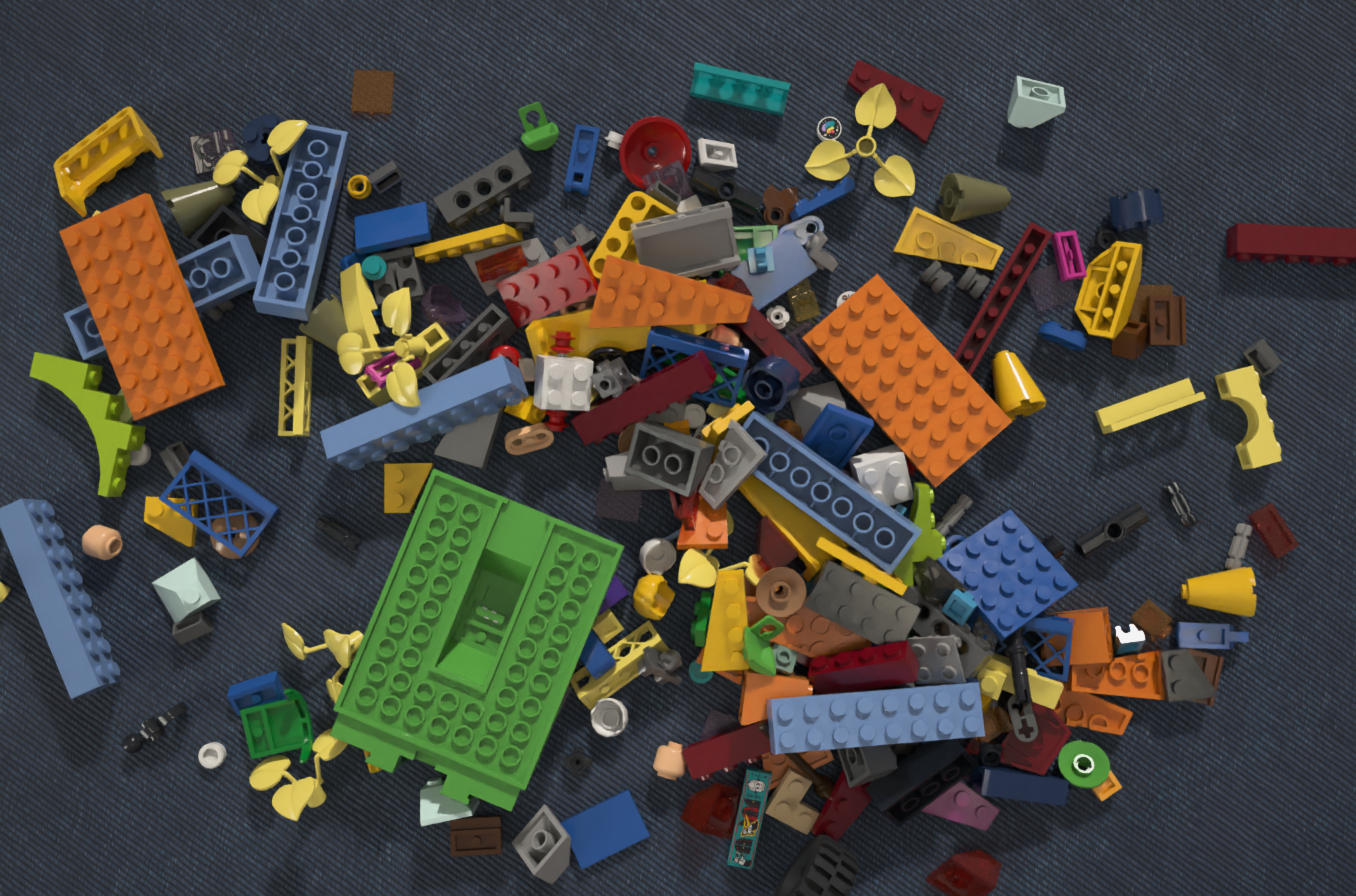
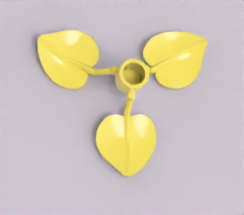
M880 83L870 88L856 105L855 117L857 122L861 125H869L867 135L857 141L856 149L845 154L844 146L840 142L835 140L821 142L813 150L805 165V169L810 174L822 180H839L849 172L850 166L846 159L858 153L863 158L872 156L882 167L874 175V185L881 194L889 197L911 196L914 193L915 177L909 162L901 156L892 155L884 164L877 153H875L876 142L871 137L873 126L879 129L885 128L893 122L896 116L895 102L885 84Z
M289 120L282 122L272 130L268 137L267 143L272 147L270 154L279 176L270 175L264 181L248 168L243 167L248 161V155L241 150L228 152L217 163L213 171V180L221 186L233 183L239 177L241 171L262 184L259 189L250 191L242 202V210L251 220L266 225L272 208L278 202L284 174L276 154L282 155L294 146L308 125L306 121Z
M407 287L389 294L382 303V318L385 325L392 328L393 334L402 337L395 342L394 346L362 349L361 336L357 333L349 332L340 337L337 343V353L344 371L355 375L359 374L364 368L365 359L363 354L395 351L397 355L404 359L395 363L392 366L393 372L387 375V391L396 403L407 407H415L421 405L418 397L417 378L413 367L406 362L423 355L425 343L419 336L412 337V334H406L411 325L410 291Z
M727 510V532L730 535L733 532L734 523L731 514ZM691 548L685 552L681 559L678 583L710 588L716 583L718 571L735 570L745 567L746 578L756 587L760 578L775 567L766 557L753 554L749 557L748 562L744 561L718 569V560L714 556H710L713 549H708L704 554L699 549ZM780 586L776 587L775 592L779 591Z
M283 622L281 626L285 641L297 658L304 660L307 658L306 653H312L325 648H329L335 655L341 668L332 677V680H326V686L331 699L336 704L343 687L339 683V676L346 668L350 667L364 635L358 630L350 635L327 629L323 632L326 643L309 648L304 645L302 637Z
M332 728L319 735L312 746L313 751L317 753L314 757L316 779L306 777L297 781L286 771L291 761L284 755L271 756L263 760L252 771L249 780L251 786L256 790L263 791L272 788L281 780L282 776L292 782V785L288 784L279 788L272 798L274 809L283 817L298 821L306 805L314 808L325 801L327 795L321 787L324 780L321 776L320 759L324 761L333 759L349 744L330 736Z

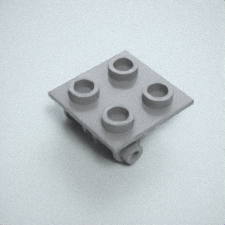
M936 635L935 637L914 636L913 638H906L905 641L908 640L919 661L917 682L915 684L966 682L957 648L961 647L960 637L955 635Z

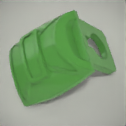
M535 102L518 110L526 131L522 133L521 139L527 148L533 151L545 150L556 142L559 136L558 127L553 122L548 123L540 102ZM531 110H535L540 114L539 126L534 127L532 123L526 120V114Z
M770 615L765 616L750 628L748 626L745 627L743 633L744 647L742 649L744 658L751 669L764 675L775 676L776 664L770 640L784 631L785 628L781 622ZM771 624L775 626L773 631L760 634L761 628L764 625Z

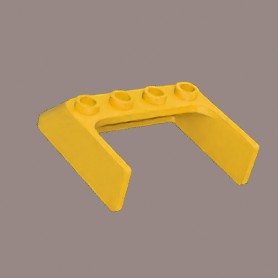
M129 106L119 111L61 155L54 163L61 197L82 217L87 215L84 204L85 197L91 196L102 182L106 183L112 180L119 169L132 165L136 160L135 157L140 153H147L151 150L159 159L164 156L156 137L132 107Z
M635 191L631 193L590 259L589 265L595 278L600 282L607 255L639 263L630 224L675 214L676 212L643 192Z

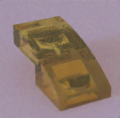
M808 277L786 291L797 322L821 314Z

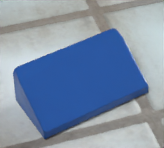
M277 671L230 686L227 698L237 716L241 715L240 710L243 708L285 699V694Z

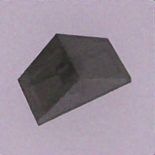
M929 556L924 559L913 573L923 602L945 605L952 592L956 589L963 593L968 590V587Z

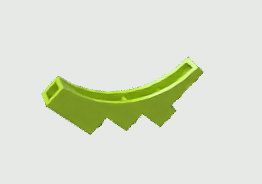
M35 352L30 377L45 381L62 391L76 404L87 419L92 430L100 462L98 495L121 497L126 486L127 468L131 463V450L141 451L145 441L146 427L119 420L124 408V396L98 390L102 380L103 366Z
M925 481L914 482L913 503L909 515V520L920 527L922 532L893 570L903 581V584L908 587L913 586V578L917 577L916 564L912 562L937 560V558L942 557V551H946L945 537L937 529H931L935 527V517L931 513L930 503H934V492ZM861 573L858 576L863 578L864 573ZM879 583L877 584V586H879V587H881V588H883V589L888 588V587L884 586L883 584H882V585L879 584Z

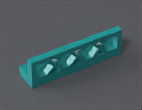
M695 62L689 96L783 116L790 83Z

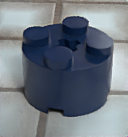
M273 114L260 116L251 121L243 129L242 137L244 148L252 159L265 169L277 171L270 154L272 147L268 145L267 140L272 130L278 124L285 121ZM291 149L282 155L276 154L282 171L287 168Z
M1159 188L1131 192L1122 198L1115 196L1108 199L1115 233L1163 223L1164 213Z
M768 355L744 374L741 381L742 392L745 391L746 401L749 400L755 407V410L761 413L778 411L797 394L800 372L787 360L775 355Z

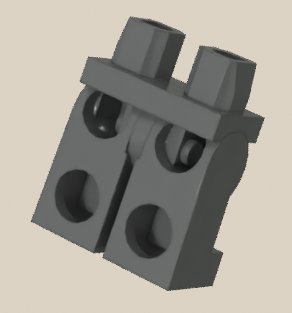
M410 244L395 247L396 251L388 252L387 249L372 252V256L381 257L387 265L385 276L380 280L373 281L376 303L381 309L384 299L389 294L407 287L410 291L411 304L428 300L418 258L415 257L414 250Z

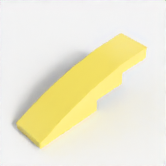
M355 263L340 273L341 298L348 333L354 332L361 336L362 349L378 348L374 336L378 335L380 331L372 314L378 308L366 278L362 273L360 263ZM381 353L363 354L365 359L364 367L381 359Z
M962 642L961 652L965 654L967 644ZM994 653L995 655L985 666L1007 674L1002 690L1015 695L1010 658ZM1027 668L1033 702L1055 709L1064 688L1063 684L1040 676L1036 670Z

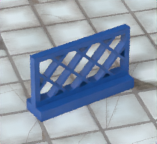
M652 326L648 335L639 377L642 379L646 378V370L653 366L658 371L662 370L663 368L660 363L669 358L673 364L678 362L675 355L680 352L690 356L703 349L708 360H711L715 367L713 369L715 372H719L724 381L703 393L696 391L691 394V397L732 408L736 402L750 349L665 326ZM652 345L662 347L666 355L656 359L651 351ZM728 366L740 368L738 375L730 379L723 369ZM728 386L732 392L731 399L721 397L717 390Z
M194 450L188 457L190 458L189 461L159 497V500L240 557H244L271 520L282 509L210 458ZM192 467L200 471L201 482L187 483L186 474ZM205 475L209 477L211 481H206ZM214 483L220 485L222 497L208 499L206 485ZM202 485L204 499L190 501L188 487ZM184 488L186 502L175 504L168 499L175 489ZM226 490L233 495L226 496ZM227 499H240L243 511L229 513ZM223 500L225 514L211 516L209 502ZM205 503L206 517L195 518L192 516L191 505ZM246 504L254 510H247ZM180 506H186L187 511L182 509ZM258 512L265 517L259 527L249 528V513ZM244 515L245 529L231 531L229 517ZM225 517L227 532L216 533L212 529L211 519ZM207 520L208 526L201 521ZM256 530L251 536L250 531ZM246 532L247 543L242 549H239L233 544L232 534ZM222 535H228V540L222 537Z
M974 610L969 618L968 626L971 628L970 632L976 638H978L977 634L974 632V624L975 622L984 623L991 631L989 634H987L986 639L989 638L991 635H994L1002 645V647H1000L998 650L994 652L998 654L1007 647L1006 643L1004 642V640L1001 641L997 637V635L991 630V628L986 624V622ZM1040 614L1024 625L1025 632L1023 635L1031 630L1036 631L1042 638L1033 647L1024 639L1025 646L1028 647V654L1031 653L1039 663L1033 669L1036 670L1038 675L1053 680L1068 681L1074 618ZM1042 632L1050 634L1045 637V635ZM1055 634L1067 636L1066 646L1059 651L1048 640ZM1045 642L1054 654L1043 662L1034 650ZM1065 651V657L1063 658L1060 654ZM1057 657L1064 665L1063 674L1052 673L1046 664Z

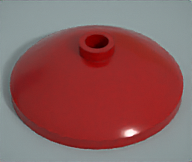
M650 116L638 120L630 126L621 140L619 147L621 168L626 177L642 189L647 190L649 188L646 175H649L653 184L658 179L655 171H658L663 184L669 187V184L673 186L676 183L675 176H666L665 181L662 172L664 169L672 167L671 164L679 161L685 175L691 161L690 140L683 128L669 118ZM650 147H655V149H656V150H655V153L652 154V155H649V154H648L649 148H650Z

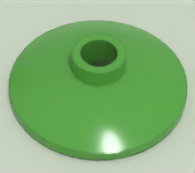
M1070 742L1061 749L1058 756L1060 773L1074 786L1086 789L1095 788L1103 784L1108 778L1110 772L1109 759L1100 747L1091 742ZM1078 766H1084L1087 770H1081Z

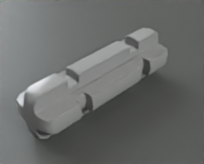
M960 495L956 500L957 503L950 507L941 518L942 521L938 522L933 529H937L942 536H945L950 531L949 528L953 527L965 513L964 510L972 505L973 501L967 495Z
M1244 523L1237 524L1235 530L1237 535L1233 537L1228 553L1230 558L1226 560V569L1241 568L1242 562L1240 560L1241 558L1244 559L1249 542L1247 537L1251 536L1252 526Z

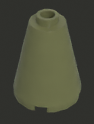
M960 173L945 175L939 190V196H943V204H939L941 217L947 222H956L1003 211L1011 201L1010 192L1005 186Z
M214 180L167 189L161 192L185 237L190 236L203 226L222 204L227 207L234 202L232 196L236 195L231 184L221 186Z
M331 294L329 300L325 298L310 313L306 326L301 323L298 329L337 353V343L340 337L348 333L343 305L334 294Z

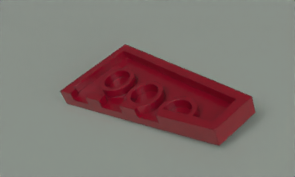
M857 60L847 85L863 96L870 88L880 83L885 84L896 105L895 120L901 124L902 128L912 132L918 137L920 142L925 144L945 98Z
M843 769L832 794L823 806L811 832L816 836L819 834L828 835L837 842L871 802L872 797L866 790L871 781L854 788H849Z

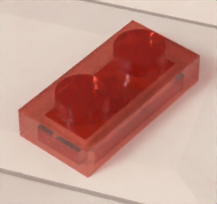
M521 244L475 261L482 283L495 280L499 276L528 266Z
M699 483L690 497L682 495L684 502L683 505L679 506L678 518L683 522L685 531H695L701 497L698 491L701 483Z
M1267 503L1247 516L1274 558H1280L1299 546V543L1273 503Z

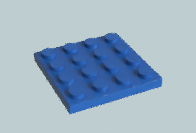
M1011 509L935 561V564L958 590L963 593L967 591L975 597L973 601L978 603L975 611L1001 641L1008 638L1078 586L1077 582Z

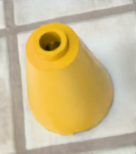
M1008 350L996 353L994 355L995 358L991 361L996 404L1011 420H1016V415L1023 414V417H1026L1044 408L1045 403H1047L1045 397L1016 354L1013 352L1009 353Z
M1241 567L1186 579L1185 584H1181V598L1186 599V603L1189 605L1252 617L1255 614L1257 600L1256 594H1253V586H1256L1254 572L1251 567Z

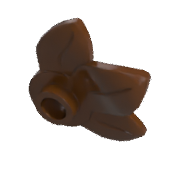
M770 185L765 190L762 201L766 208L763 212V220L766 225H777V228H780L784 224L792 223L789 213L794 209L793 205L798 201L797 187L785 188L779 192L773 185ZM772 212L778 214L777 221L771 218Z

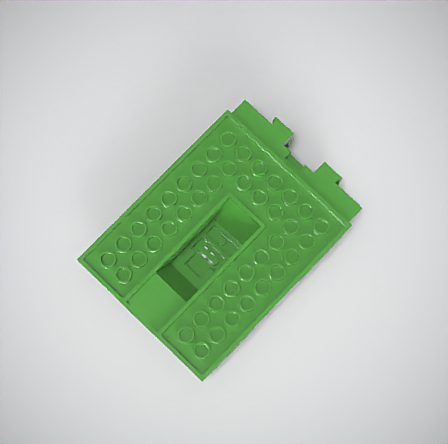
M433 469L333 710L339 712L330 736L370 752L371 754L366 757L365 762L390 773L400 768L408 759H417L434 766V770L447 775L440 794L466 805L474 797L512 811L520 790L527 789L561 708L562 700L590 631L596 622L625 546L452 475Z

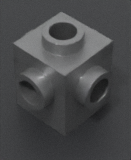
M621 357L610 362L609 360L601 362L595 367L597 371L590 377L593 387L600 393L602 398L610 395L614 398L626 391L625 386L633 379Z

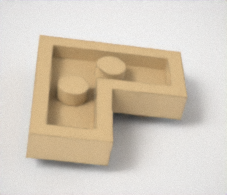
M789 767L766 803L764 812L808 835L820 814L816 808L801 801L812 781L806 775Z

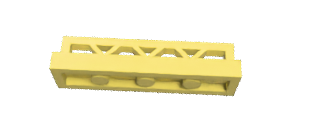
M296 336V339L282 338L278 436L310 437L313 340L307 336ZM289 345H296L295 360L288 355ZM295 366V383L292 384L287 379V375ZM292 391H294V408H291L286 403L287 396ZM293 415V431H285L286 421Z
M1186 378L1097 410L1095 414L1103 434L1206 399L1204 392L1195 394L1190 379Z
M649 620L608 649L617 665L596 680L586 666L573 674L570 683L579 699L589 710L594 708L598 700L608 698L639 676L637 662L644 658V648L650 646L663 653L670 650ZM650 630L653 637L646 642H640L641 636ZM625 647H631L628 655L619 657L621 650ZM585 676H590L589 682L580 688L577 682Z

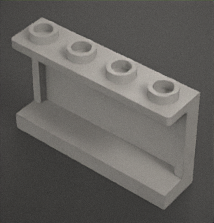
M728 201L630 224L639 264L687 278L696 275L706 277L711 275L713 271L721 269L722 271L736 269V266L741 265L742 262L738 254L731 218L733 214Z

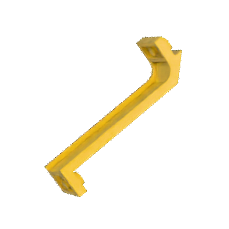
M699 276L689 277L690 279L707 283L706 279L700 280ZM591 307L533 320L525 329L536 365L537 355L557 356V353L550 349V346L555 345V339L551 335H556L557 330L570 331L571 336L576 337V339L570 341V346L575 348V350L568 353L567 356L587 357L591 351L602 347H615L626 352L646 348L652 326L588 328L593 309ZM717 324L664 326L700 335L717 327Z
M749 400L742 405H734L700 430L704 441L715 445L712 455L713 461H715L719 452L718 447L721 440L725 439L729 430L727 427L730 420L734 419L743 426L755 409ZM751 474L738 488L803 560L807 569L803 572L802 576L807 582L811 581L818 574L825 559L831 562L837 559L816 546L820 536L832 543L834 541L849 547L850 544L755 475Z

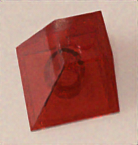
M767 516L755 522L756 557L759 559L757 564L765 573L774 568L785 567L799 555Z
M716 783L694 793L685 805L680 819L700 833L732 839L742 789Z
M982 850L955 854L926 877V881L948 896H985L996 888L1002 864Z

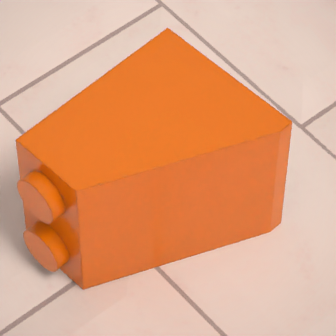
M1108 607L1046 614L1075 619L1070 665L1109 663L1113 659L1114 649ZM1042 632L1045 635V637L1050 634ZM1055 634L1048 640L1059 651L1066 646L1067 636ZM1045 642L1044 645L1040 646L1042 660H1046L1054 654ZM1065 651L1060 654L1063 658L1065 657ZM1057 657L1046 664L1047 666H1063Z
M753 669L744 670L738 714L740 724L749 725L768 719L766 699L810 696L813 692V685H810L809 680L804 675H787L782 672H776L775 676L758 673Z

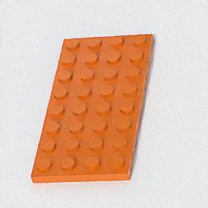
M144 193L59 231L134 421L144 419L225 386L151 194Z
M878 274L802 337L803 342L934 488L1013 422Z

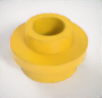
M355 175L349 180L348 192L355 199H365L371 194L372 184L366 176ZM363 184L364 189L358 192V186Z

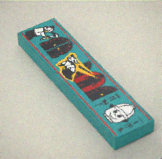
M747 767L727 865L752 870L772 771Z

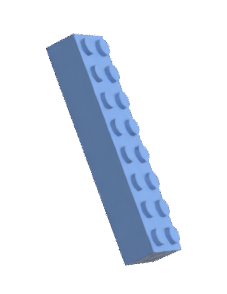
M308 124L291 148L252 299L258 313L309 321L350 151L349 136L346 131Z
M238 234L228 235L177 260L197 314L255 288L261 268L248 237ZM88 303L64 313L83 360L107 357L108 353Z
M502 355L418 390L420 406L407 407L392 401L320 431L328 460L350 470H358L363 468L368 462L385 459L390 453L405 451L414 443L427 442L431 439V436L451 432L454 427L460 424L473 423L477 417L495 414L499 411V408L507 405L519 404L523 398L529 395L521 370Z
M753 411L742 427L768 456L752 474L891 574L919 537L922 529L763 414Z
M20 499L0 508V528L70 698L74 699L93 694L120 682V668L113 661L110 654V644L102 635L100 630L101 622L92 611L91 598L82 587V577L75 570L71 551L65 546L63 531L55 522L53 507L47 500Z
M979 682L766 699L771 753L774 754L985 736Z

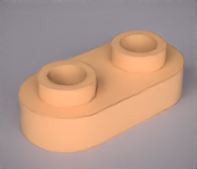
M538 423L507 433L504 439L505 448L510 454L521 455L550 446L554 436L553 431L549 430V426L544 425V423Z

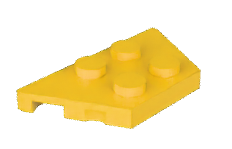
M821 536L816 543L817 547L842 561L841 566L852 572L856 570L864 573L863 578L874 585L878 583L883 584L902 596L906 592L908 586L903 584V581L896 573L892 572L889 574L856 550L834 541L832 543Z

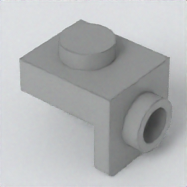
M819 230L817 234H813L808 239L805 250L813 258V263L821 270L827 268L833 272L838 263L833 256L821 249L828 238Z

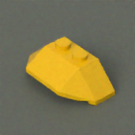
M1116 241L1111 245V248L1101 253L1088 264L1086 270L1087 277L1083 280L1074 310L1089 335L1114 339L1127 324L1141 279L1142 244Z

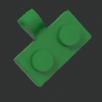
M702 591L701 600L695 603L694 616H697V620H692L691 639L695 641V646L705 647L712 609V592Z

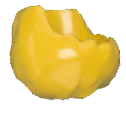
M649 574L638 580L632 596L633 606L641 616L660 620L670 607L675 592L668 586L663 576Z

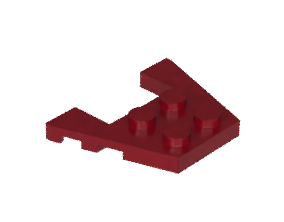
M1032 702L1038 725L1037 737L1033 741L1023 742L1017 738L1012 727L1001 744L1003 750L1000 752V762L1044 775L1072 732L1054 709ZM1026 718L1021 719L1023 728L1019 729L1020 734H1025L1026 738H1029L1034 728L1033 726L1028 727ZM986 736L973 737L966 749L970 753L978 754V745L981 742L987 741L990 744H995V742Z

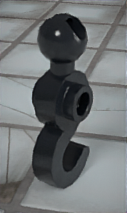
M184 701L169 709L159 718L155 719L153 716L140 725L142 730L138 734L127 735L122 743L124 751L131 754L137 753L142 749L144 741L150 738L153 742L165 733L163 728L176 717L189 710Z

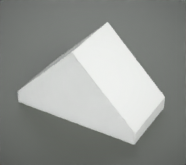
M703 138L698 140L699 166L711 172L738 168L734 144Z

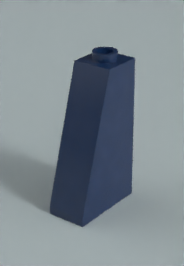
M983 763L978 764L979 768L971 773L970 786L984 796L1065 806L1066 799H1069L1071 795L1069 780L1062 776L1047 773L1041 775L1028 770L1002 765L987 767Z

